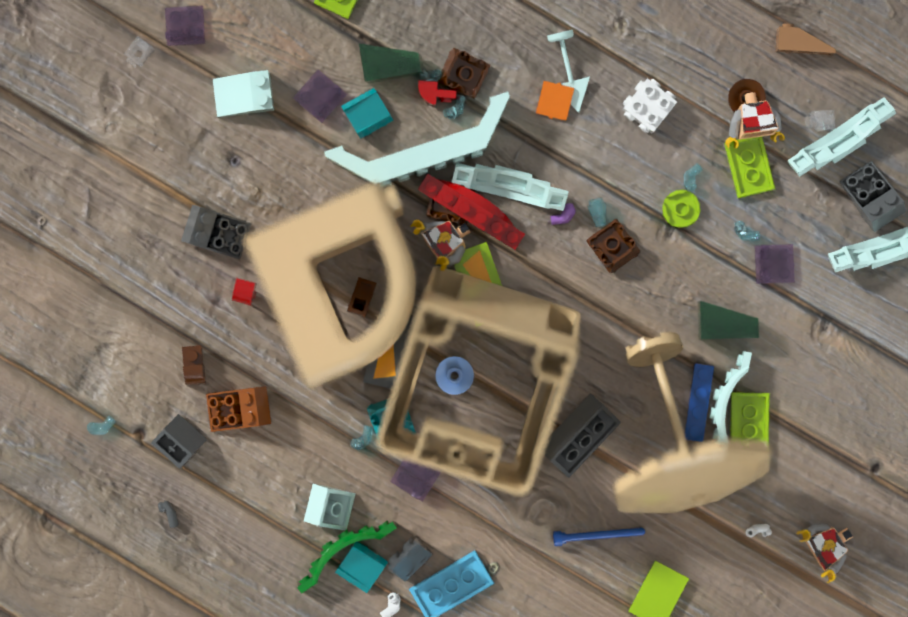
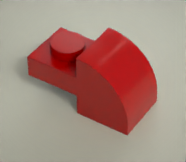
M419 80V93L427 104L436 107L437 99H440L441 103H452V100H456V91L440 90L436 81Z
M236 278L232 301L251 306L252 300L255 299L257 283Z

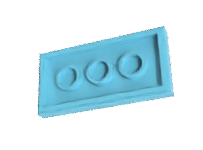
M474 550L412 586L409 590L425 617H438L494 584V581Z

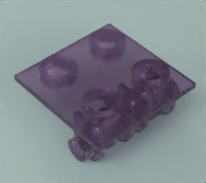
M203 6L165 8V38L167 39V46L205 44Z
M317 70L293 99L323 123L347 94L321 71Z
M793 244L755 246L756 284L795 282Z
M404 458L390 482L423 502L442 470Z

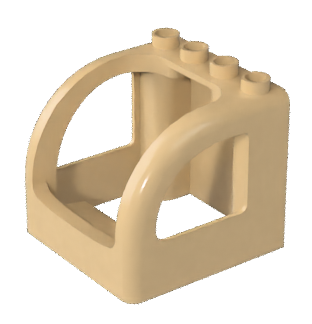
M375 182L244 238L308 388L322 385L359 369L382 356L398 340L410 319L416 291L415 271L410 253L395 220L403 216L404 212L393 186L382 190L380 183ZM378 240L389 271L387 304L374 327L359 339L350 342L343 332L317 271V265L369 241Z
M434 266L378 436V446L382 451L513 494H525L529 491L577 354L580 313L574 309L446 268L445 271H441L440 266ZM455 318L537 345L535 371L538 379L524 420L513 463L498 461L503 439L427 415L421 435L409 432L403 428L429 342L439 344L446 341L450 335Z

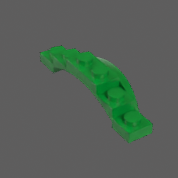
M388 520L378 526L380 529L378 531L373 525L371 527H368V525L364 526L356 534L353 530L350 532L345 530L338 535L339 539L334 543L329 541L323 545L322 548L324 550L320 552L322 557L311 563L312 567L309 571L312 577L307 575L299 581L300 585L297 588L302 594L318 583L323 567L338 551L357 541L382 539L397 528L394 521L390 523Z

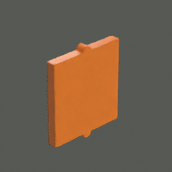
M544 81L536 113L549 116L550 119L557 118L566 121L574 88L561 85L560 82L556 84Z

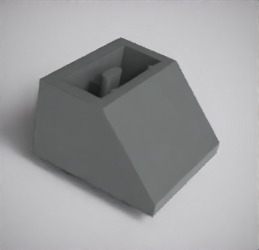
M178 414L151 444L181 469L207 441V438Z

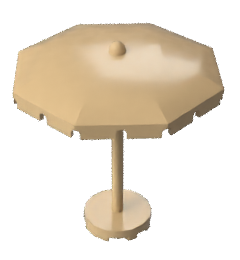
M662 332L660 333L661 337H643L637 340V345L626 347L627 353L625 356L630 366L645 367L654 365L679 451L662 455L663 463L661 464L655 458L639 467V476H637L636 471H632L618 479L617 483H614L615 501L619 512L675 513L716 502L756 481L769 471L771 450L768 442L766 443L765 441L748 440L746 441V447L743 440L726 439L724 441L726 447H723L718 440L696 446V453L694 455L690 454L663 365L664 361L675 357L683 349L678 333Z

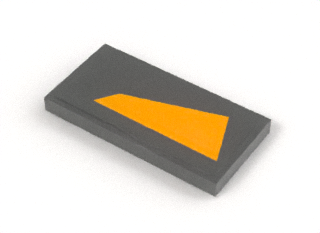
M385 308L380 309L378 321L381 315L383 314ZM410 316L404 331L390 349L373 362L367 364L363 382L394 389L417 316Z

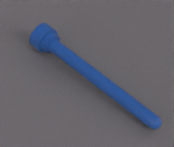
M630 528L572 534L553 531L554 546H562V544H566L568 541L639 536L645 534V529Z

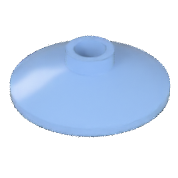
M457 356L448 357L436 369V382L441 390L448 394L458 395L464 393L473 383V368L464 358ZM452 372L458 373L457 379L451 378Z

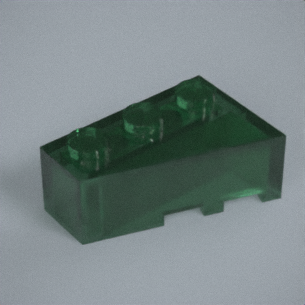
M359 44L364 79L368 84L424 74L422 55L418 52Z
M698 301L699 339L759 338L758 318Z

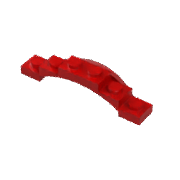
M427 173L417 189L516 250L525 233L514 227L510 219L497 206L464 186L446 180H438Z

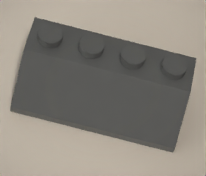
M590 393L547 438L542 453L570 478L621 422Z

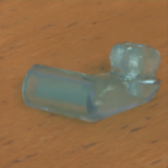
M421 63L414 68V71L423 81L438 82V79L442 76V72L439 69L427 71Z
M457 95L456 104L444 109V117L455 119L462 115L467 97Z
M698 163L684 173L683 185L686 190L694 191L697 187L695 176L703 170Z
M743 221L735 223L734 231L741 240H760V231H749Z
M364 425L363 435L357 439H352L351 447L356 450H362L371 443L373 427Z

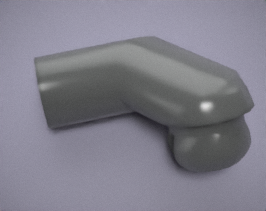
M166 500L159 502V512L166 511L169 527H177L179 523L176 511L171 503Z

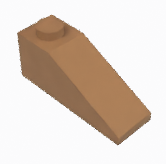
M782 24V27L779 26L777 28L775 52L834 55L836 53L835 48L804 30L794 27L793 24Z

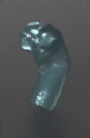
M108 416L103 423L90 422L87 425V430L92 435H105L116 421L111 416Z

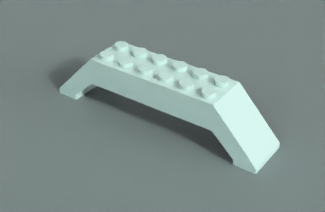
M506 92L490 97V106L479 126L369 162L346 152L343 146L325 151L324 153L327 160L371 184L379 182L381 188L391 186V182L399 180V183L409 180L411 175L417 174V177L427 174L429 169L435 168L437 171L446 168L447 163L453 162L455 165L456 163L464 162L466 157L471 156L474 159L482 156L483 152L487 149L510 96Z

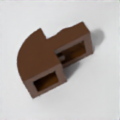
M358 277L347 312L366 317L377 283Z
M202 345L182 347L185 384H206Z

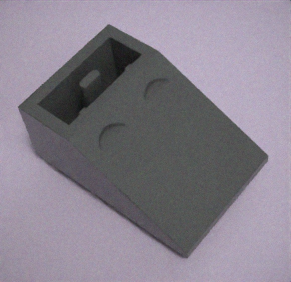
M872 161L840 181L849 198L873 232H876L906 212L903 199Z
M192 205L181 241L240 260L245 246L244 238L248 237L252 223Z
M418 537L414 540L410 538L403 545V551L401 553L397 551L389 560L388 569L403 581H407L433 555Z

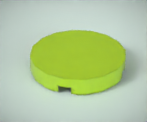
M676 190L670 193L662 205V213L665 220L671 226L677 228H685L694 224L701 211L700 202L697 197L686 190Z

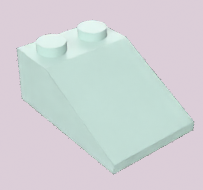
M268 70L213 79L217 117L274 111L271 78Z

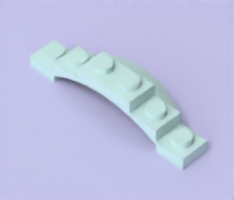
M885 98L870 104L827 135L801 149L798 154L788 160L789 165L800 177L814 167L816 170L820 169L830 161L835 164L864 145L867 137L881 129V123L896 114L895 109Z
M456 163L452 183L463 185L469 189L564 211L569 192L551 187L550 182L532 178L533 174L495 165V168L480 164L472 167Z
M908 227L828 253L835 273L851 267L855 271L870 265L874 269L907 258Z
M742 351V355H738L736 366H739V368H731L730 372L727 371L725 376V383L727 384L725 386L719 385V388L714 391L713 400H716L715 407H711L709 419H712L711 423L717 424V428H714L712 439H715V441L719 440L723 447H726L724 441L728 439L725 427L727 403L733 388L749 370L752 355L750 352Z

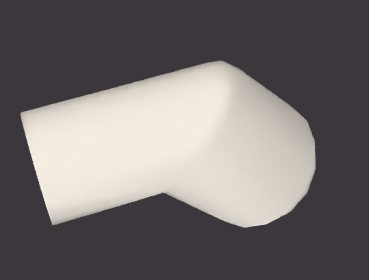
M754 524L746 530V535L751 538L761 532L762 536L766 537L772 534V530L768 524Z
M390 593L388 595V607L380 612L382 617H391L400 610L401 599L398 594Z

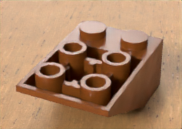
M267 386L206 394L211 432L271 424Z

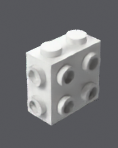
M648 78L645 82L641 80L634 88L637 91L634 96L629 95L622 104L625 106L623 108L625 112L623 115L632 122L633 120L637 121L640 124L638 127L645 133H653L676 105L677 101L671 92H664L656 80H649Z

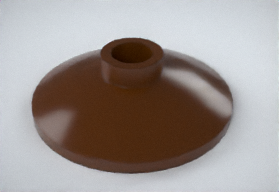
M741 79L733 84L729 90L728 103L734 113L741 104L746 103L742 99L744 94L754 92L756 93L757 102L766 101L765 90L759 82L753 79Z

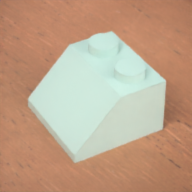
M313 484L304 521L321 527L347 530L356 493Z

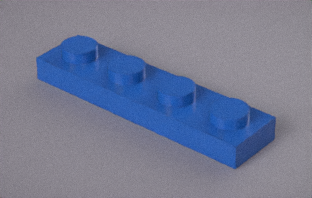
M694 363L684 431L686 440L703 442L714 366Z

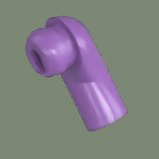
M567 203L561 215L550 216L551 225L569 223L576 212L574 205Z

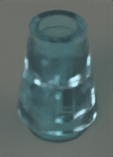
M603 198L589 200L587 207L595 227L607 225L606 202H604Z

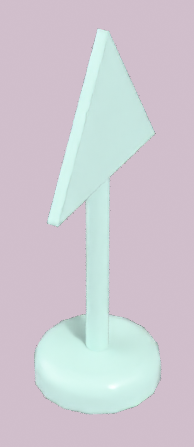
M572 29L548 35L547 39L549 42H560L569 82L561 83V85L574 88L571 105L579 113L590 77L573 80L564 39L573 37L574 32Z

